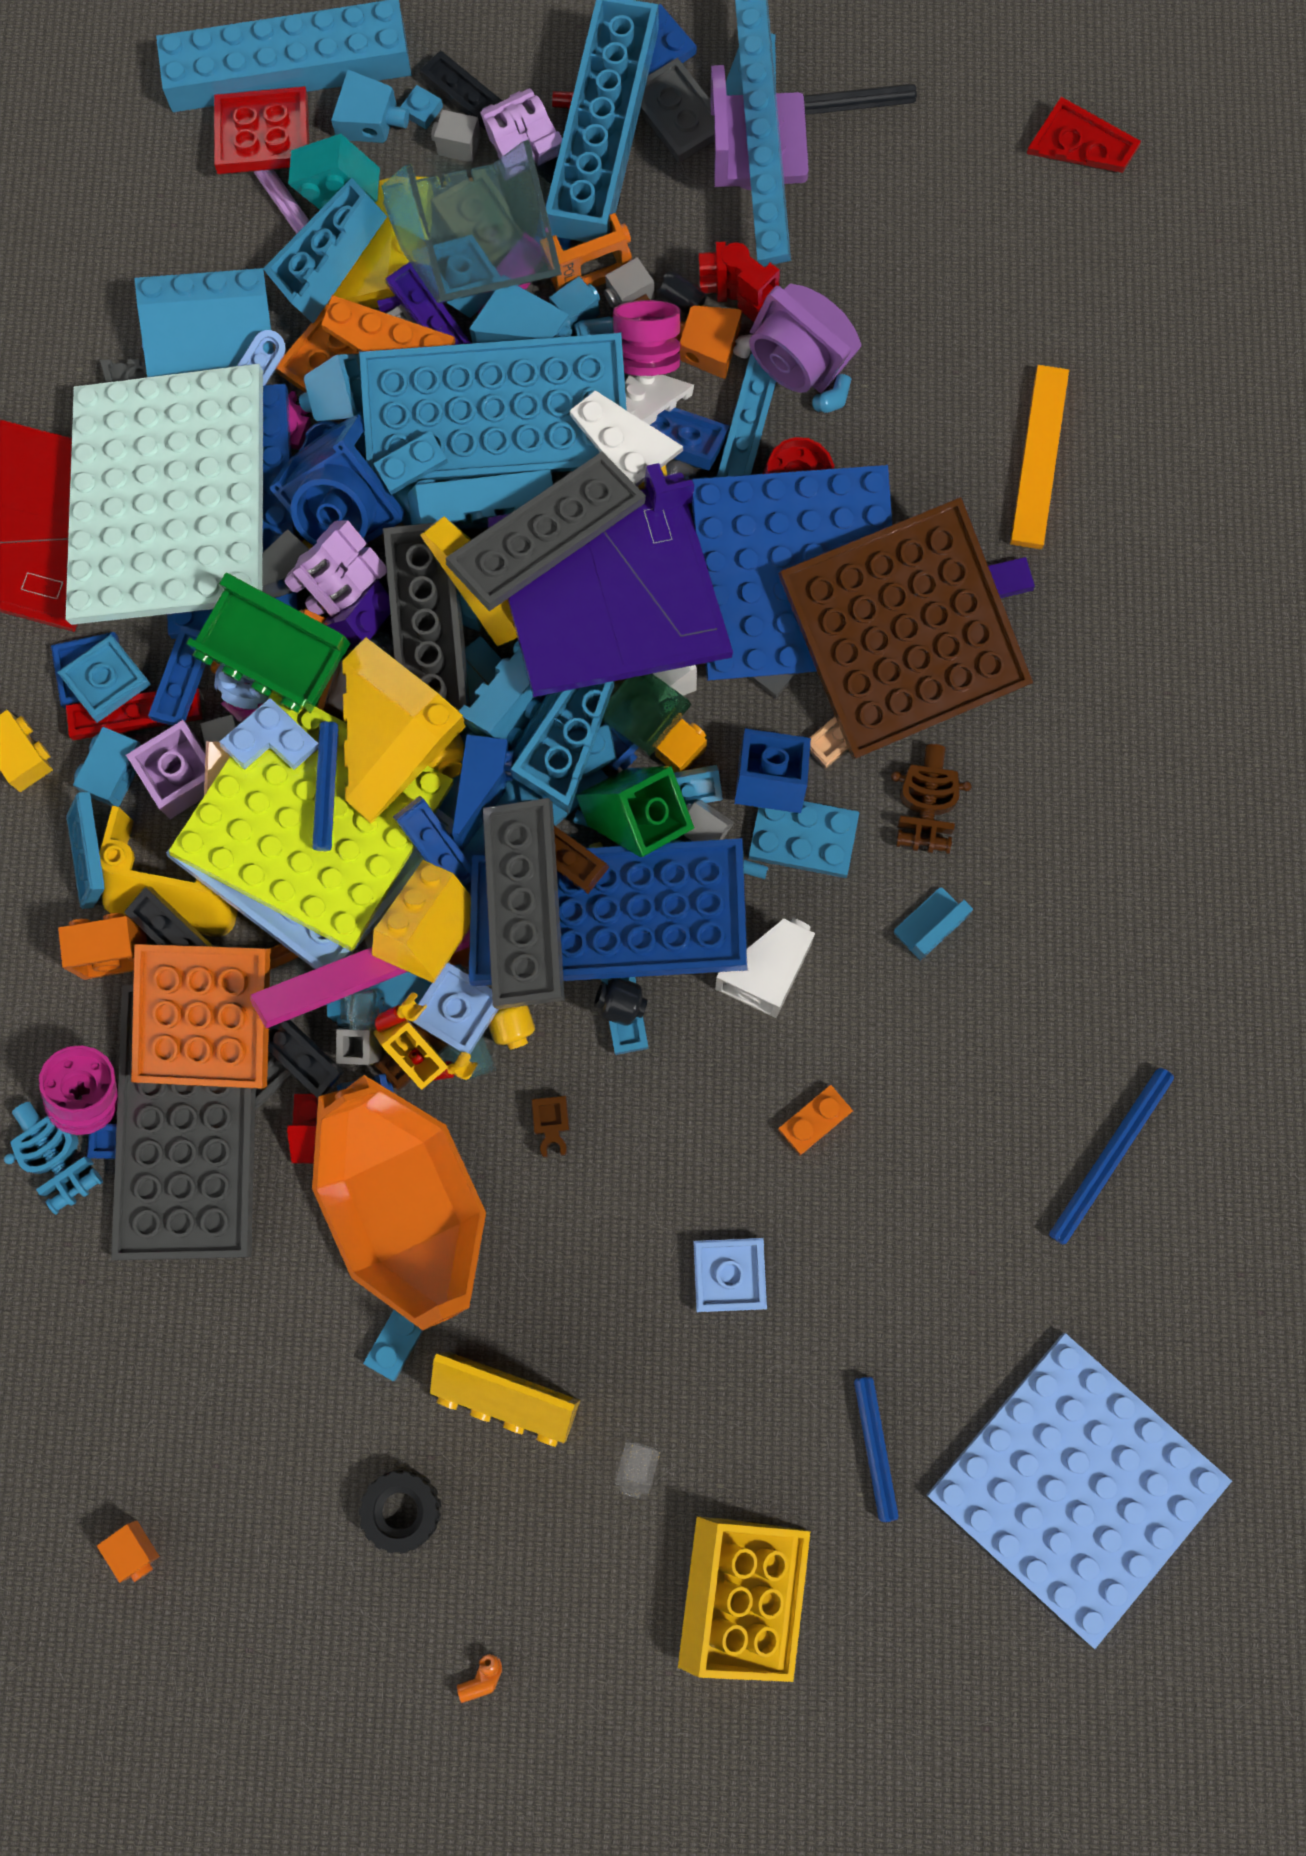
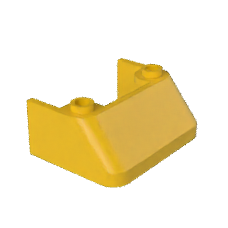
M112 806L99 853L105 886L102 893L104 908L110 914L123 913L124 916L129 917L124 913L125 910L145 887H152L200 934L215 937L228 934L235 925L238 910L196 879L194 883L132 870L135 857L132 848L128 845L134 821L120 807Z

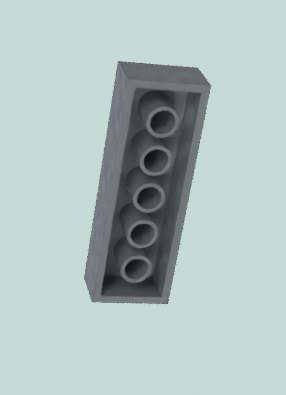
M434 523L383 528L395 660L439 693L458 711L464 705L470 708L460 592L420 536Z

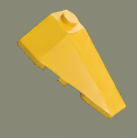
M443 516L420 534V536L495 644L499 646L516 639L517 634L508 600L488 611L446 565V557L471 541V539Z

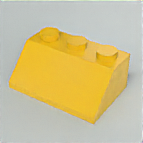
M422 860L375 927L372 956L435 983L470 929L471 895L454 873Z

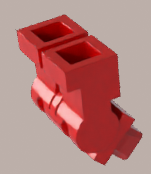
M716 242V252L699 253L701 291L717 293L718 302H727V298L737 300L738 309L742 310L743 314L755 322L767 295L775 286H779L780 269L771 262L766 267H763L750 257L749 249L742 243L734 242L726 246L725 242Z

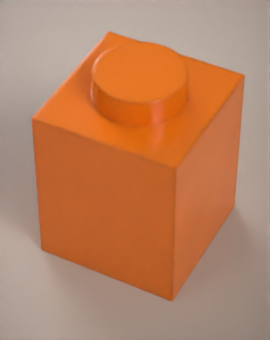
M137 1520L126 1524L97 1545V1548L119 1583L129 1578H132L133 1582L138 1581L153 1570L150 1563L160 1557Z

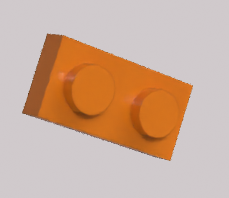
M830 1085L779 1127L778 1130L801 1156L850 1115L853 1110L834 1087Z

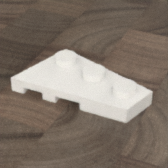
M597 391L591 393L569 411L570 416L599 452L603 451L637 487L645 480L646 466L659 463L662 468L683 451L682 445Z

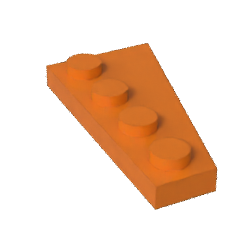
M334 295L331 297L321 323L324 331L357 352L455 345L454 336Z

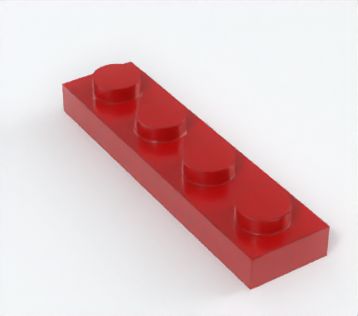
M197 688L185 722L203 719L199 688ZM157 691L137 694L98 723H96L82 703L66 705L69 737L73 741L92 738L97 734L99 735L102 727L122 733L167 725L153 721L148 716Z

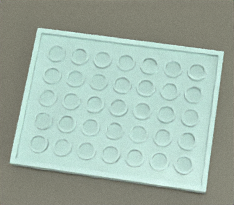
M260 364L75 386L73 397L66 620L73 625L210 610L215 607L224 591V588L219 583L226 572L262 591L263 370Z

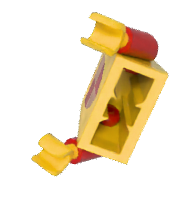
M411 993L401 1005H396L376 1017L374 1021L376 1029L373 1033L378 1042L421 1090L432 1081L453 1078L455 1075L467 1080L478 1065L477 1062L469 1061L471 1055L466 1052H461L455 1063L442 1060L430 1043L410 1022L415 1021L427 1008L426 1004L421 1006L414 1001L418 996L416 993Z

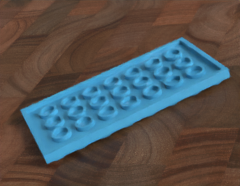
M621 333L359 352L366 462L382 482L383 480L373 463L430 430L446 456L448 463L415 482L427 479L442 481L454 478H480L550 469L551 473L574 471L600 452L573 420L569 411L594 391L599 392L627 410Z

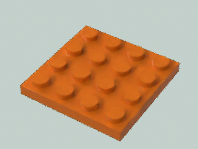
M134 944L131 1082L267 1088L269 1028H265L250 998L251 994L270 987L271 948Z

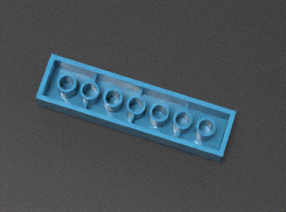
M385 0L156 36L162 88L172 112L214 106V95L303 86L309 92L343 86L347 70L377 81L412 76L399 0Z
M596 0L545 208L544 216L548 236L556 235L560 238L588 242L610 233L609 215L616 213L659 31L658 4L636 0Z

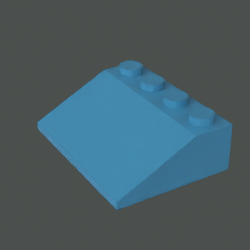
M263 268L134 278L147 377L236 367L256 335L261 331L271 330ZM268 342L264 345L263 350L265 353H274L273 343Z

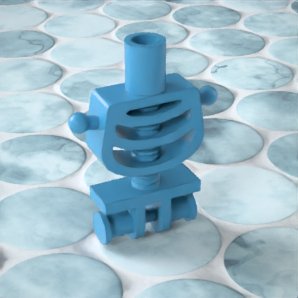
M25 1102L12 1111L13 1116L24 1132L10 1142L14 1153L6 1154L4 1162L12 1164L17 1160L19 1166L24 1171L34 1174L50 1171L54 1173L55 1177L36 1189L39 1195L46 1197L58 1189L60 1192L58 1195L46 1200V1204L52 1213L57 1215L59 1210L67 1204L72 1206L76 1203L75 1195L80 1193L83 1197H86L90 1194L89 1189L103 1183L101 1176L94 1168L90 1169V1173L84 1177H80V1173L94 1164L90 1158L83 1157L71 1166H66L65 1162L72 1157L77 1149V1135L62 1132L51 1123L48 1116L41 1119L31 1102ZM65 1143L62 1151L59 1153L57 1150ZM36 1147L39 1149L32 1153L26 1152L27 1150H31ZM43 1158L47 1161V1163L40 1166H33L31 1164V1161ZM70 1180L75 1186L72 1189H69L66 1184Z

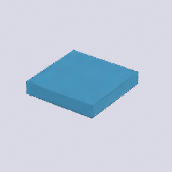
M112 634L57 672L96 723L151 685Z

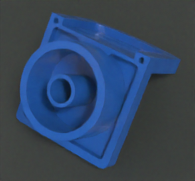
M360 414L333 427L291 457L269 487L291 514L297 531L313 546L317 543L316 540L334 521L348 520L366 543L383 534V528L395 527L401 523L405 516L404 509L394 496L390 494L387 487L354 446L364 431V420Z

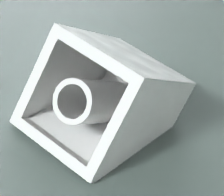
M793 918L790 922L782 919L747 948L748 971L719 972L716 977L715 990L777 1018L811 947L815 933L809 931L811 927L803 921Z

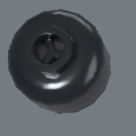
M610 978L607 982L602 981L594 1001V1007L598 1008L601 1018L624 1026L631 1025L636 1017L642 1018L647 1006V998L643 997L641 985L622 978Z

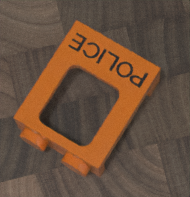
M616 213L609 215V234L563 251L556 235L544 239L548 275L556 292L578 276L587 285L590 283L596 287L606 283L605 275L632 260L627 244L631 242L629 230L625 223L620 225ZM611 252L613 253L616 264L581 276V265Z

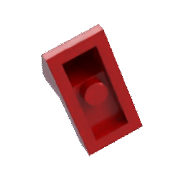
M294 1094L292 1125H287L291 1163L314 1164L318 1098L314 1094Z

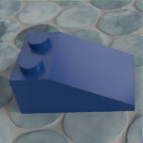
M468 734L466 736L452 830L454 842L461 851H464L484 823L483 808L496 806L506 792L507 781L513 782L514 780L511 773V768L515 763L514 752L509 751L508 739Z

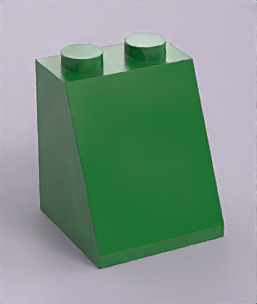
M672 766L626 768L576 794L587 826L639 857L646 856L694 829Z

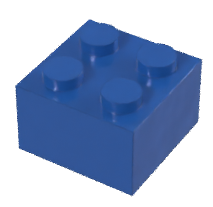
M745 728L739 756L734 804L801 813L808 783L811 738Z

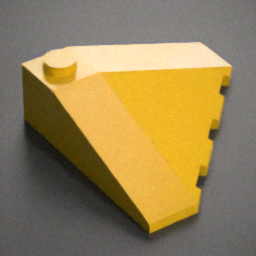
M365 637L342 660L343 675H346L347 692L343 694L344 721H347L348 739L344 740L345 768H348V786L345 787V800L372 824L465 728L463 715L439 693Z

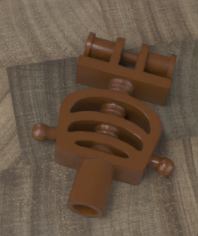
M926 745L923 766L910 765L906 776L898 771L893 772L891 775L893 781L903 782L900 794L902 803L910 810L920 813L919 818L900 816L897 827L914 829V834L898 830L896 847H900V845L912 847V851H918L919 845L927 846V853H933V850H938L950 854L952 837H936V833L952 835L955 823L936 821L934 817L935 815L945 814L953 810L959 799V790L970 791L972 785L969 781L959 783L957 771L943 769L946 748L942 745ZM950 787L949 789L938 790V788ZM911 795H913L914 797H917V798L922 799V801L919 802V801L915 800ZM951 798V800L945 804L935 805L936 801H942ZM921 831H928L929 838H920Z

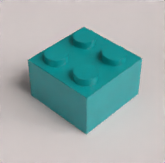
M341 133L291 150L288 184L319 210L351 178L355 180L374 202H377L380 167Z

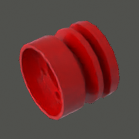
M793 437L782 441L773 449L763 474L834 469L835 465L830 453L820 443L810 438Z

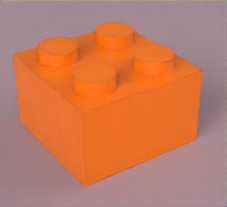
M123 913L107 914L103 916V920L93 922L89 919H76L70 921L69 926L58 927L62 968L83 980L133 972L134 944H147L146 933L133 920L124 916Z

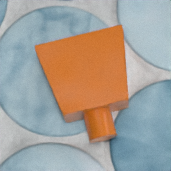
M697 305L690 307L686 323L680 321V334L674 337L680 341V360L726 379L733 356V349L736 346L735 341L741 329L742 310Z

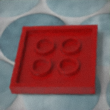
M305 86L214 95V165L217 174L290 168L291 150L309 144L308 95Z

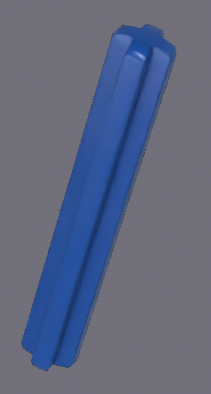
M328 721L321 722L319 729L313 849L324 852L330 851L332 848L338 724Z
M872 1377L857 1378L854 1381L878 1518L881 1522L895 1521L899 1516L874 1380Z

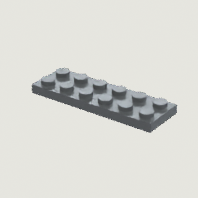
M602 451L447 556L446 565L488 611H491L645 503L646 495Z
M549 798L483 808L493 1007L505 1009L565 1001L553 802Z

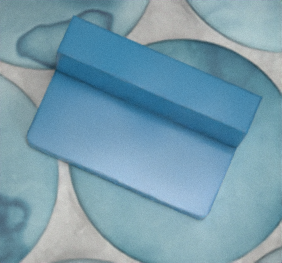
M939 888L895 928L894 934L921 961L970 915L973 908L965 900L958 904L943 888Z

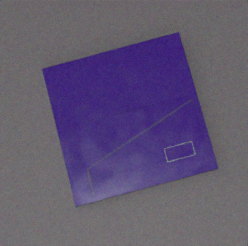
M641 489L646 495L645 503L507 599L533 697L732 658L733 650L688 504L654 512L646 489ZM509 514L489 517L488 527H492Z

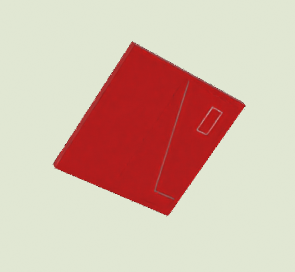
M0 420V612L75 632L78 624L71 625L66 620L72 438Z

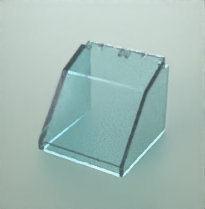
M529 140L521 142L494 162V165L472 168L471 175L473 181H469L466 170L442 174L444 187H441L438 176L416 180L412 164H407L382 185L384 194L383 204L400 248L438 304L562 275Z

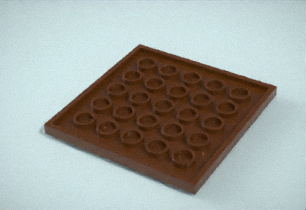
M961 497L778 573L852 759L861 757L1033 683Z

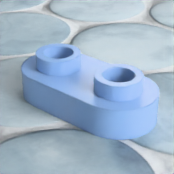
M272 330L261 331L252 341L238 366L260 364L263 370V386L266 385L285 355L286 348L283 338ZM268 342L273 343L276 347L272 354H267L263 350L264 345Z

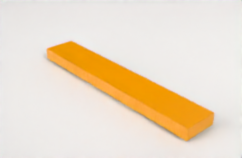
M1037 365L1010 545L1041 550L1044 546L1069 369Z

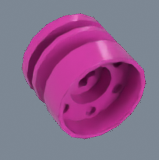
M640 300L620 304L614 308L613 329L614 333H621L624 373L637 376H655L673 372L680 367V354L678 353L680 351V342L674 338L680 334V308L664 301Z
M83 1045L70 1046L55 1052L44 1063L39 1075V1087L45 1112L54 1126L62 1132L73 1135L92 1134L104 1128L114 1118L118 1104V1090L114 1068L107 1056L95 1048Z

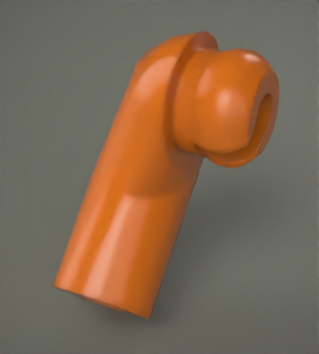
M492 1654L483 1656L479 1661L480 1666L475 1679L457 1684V1692L461 1703L491 1694L495 1690L502 1673V1663L499 1658Z

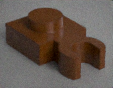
M558 1096L532 1099L535 1135L545 1134V1139L540 1146L542 1156L548 1158L547 1150L549 1145L553 1143L560 1146L561 1156H566L567 1145L560 1137V1132L570 1131L567 1097Z

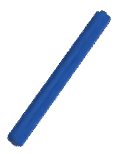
M1160 1067L1154 1072L1049 1232L1053 1240L1060 1244H1066L1173 1082L1174 1075Z

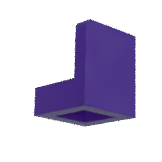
M659 463L646 466L644 486L654 512L692 503L695 487L692 480L685 481L683 474L680 472L664 476Z

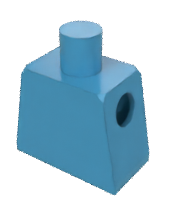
M347 70L331 121L335 135L341 133L349 141L383 143L387 140L391 126L407 128L409 109L397 107L394 90L391 86Z
M359 354L335 355L305 375L304 383L307 392L300 395L299 403L305 412L313 413L316 421L348 419L358 414L363 417Z

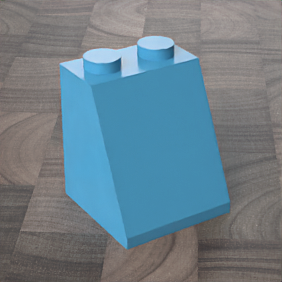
M503 278L469 328L472 343L572 336L568 313Z

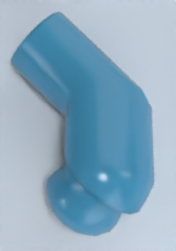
M845 374L837 375L833 389L814 396L812 400L814 410L829 413L842 408L846 403L852 380L851 377Z

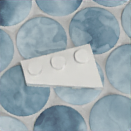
M629 374L625 381L627 411L650 425L656 421L659 413L664 410L669 412L675 408L678 400L681 398L686 400L691 397L694 385L665 375L637 376Z

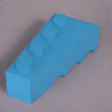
M351 178L263 270L286 298L307 319L314 323L381 227L387 215Z
M551 469L472 479L454 478L437 483L433 479L418 481L407 493L411 524L435 523L445 516L460 530L489 528V517L510 514L552 486Z
M519 641L514 644V655L512 658L502 659L495 667L496 673L492 682L489 685L482 683L474 692L478 699L470 708L464 705L459 710L464 717V723L474 735L508 739L509 751L514 747L524 728L533 718L546 696L533 697Z
M614 681L563 691L511 768L512 777L543 798H549L554 805L568 814L570 813L614 688Z

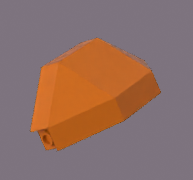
M365 1075L346 1089L318 1096L312 1190L351 1278L421 1330L449 1320L470 1307L486 1211L446 1124Z

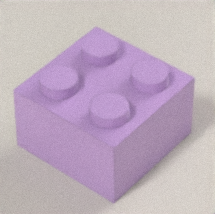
M184 720L126 754L156 805L169 819H172L203 799L206 751Z

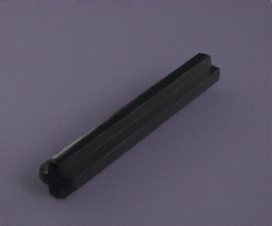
M915 84L803 95L805 115L915 103L917 97Z

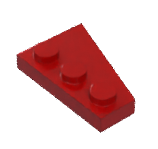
M1060 97L1028 147L1027 154L1123 173L1139 149L1141 141L1069 100Z

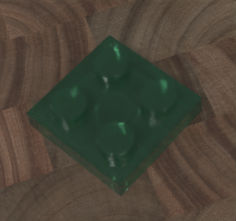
M652 673L627 678L610 698L602 721L648 756H651L692 704L686 697Z

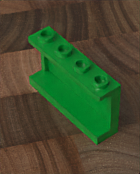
M226 572L219 583L224 588L223 593L196 640L189 638L186 643L194 650L192 656L211 666L213 661L223 666L221 672L240 682L242 677L253 682L251 685L252 689L266 697H269L271 693L281 697L280 704L296 713H299L300 709L311 713L351 643L343 634Z

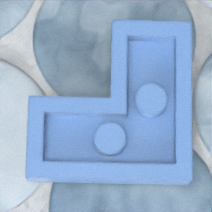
M271 698L219 741L220 747L244 770L269 748L293 770L318 750V742Z

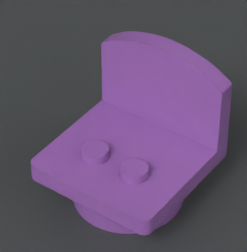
M724 65L711 66L710 107L711 115H714L715 187L739 186L751 191L743 95L726 96ZM799 92L776 93L784 184L804 183L808 179L809 171L804 96Z
M791 283L785 289H782L780 286H775L767 295L750 330L752 336L749 340V346L758 364L776 382L787 389L800 393L807 392L813 386L822 394L861 347V342L854 326L841 309L822 294L810 288Z

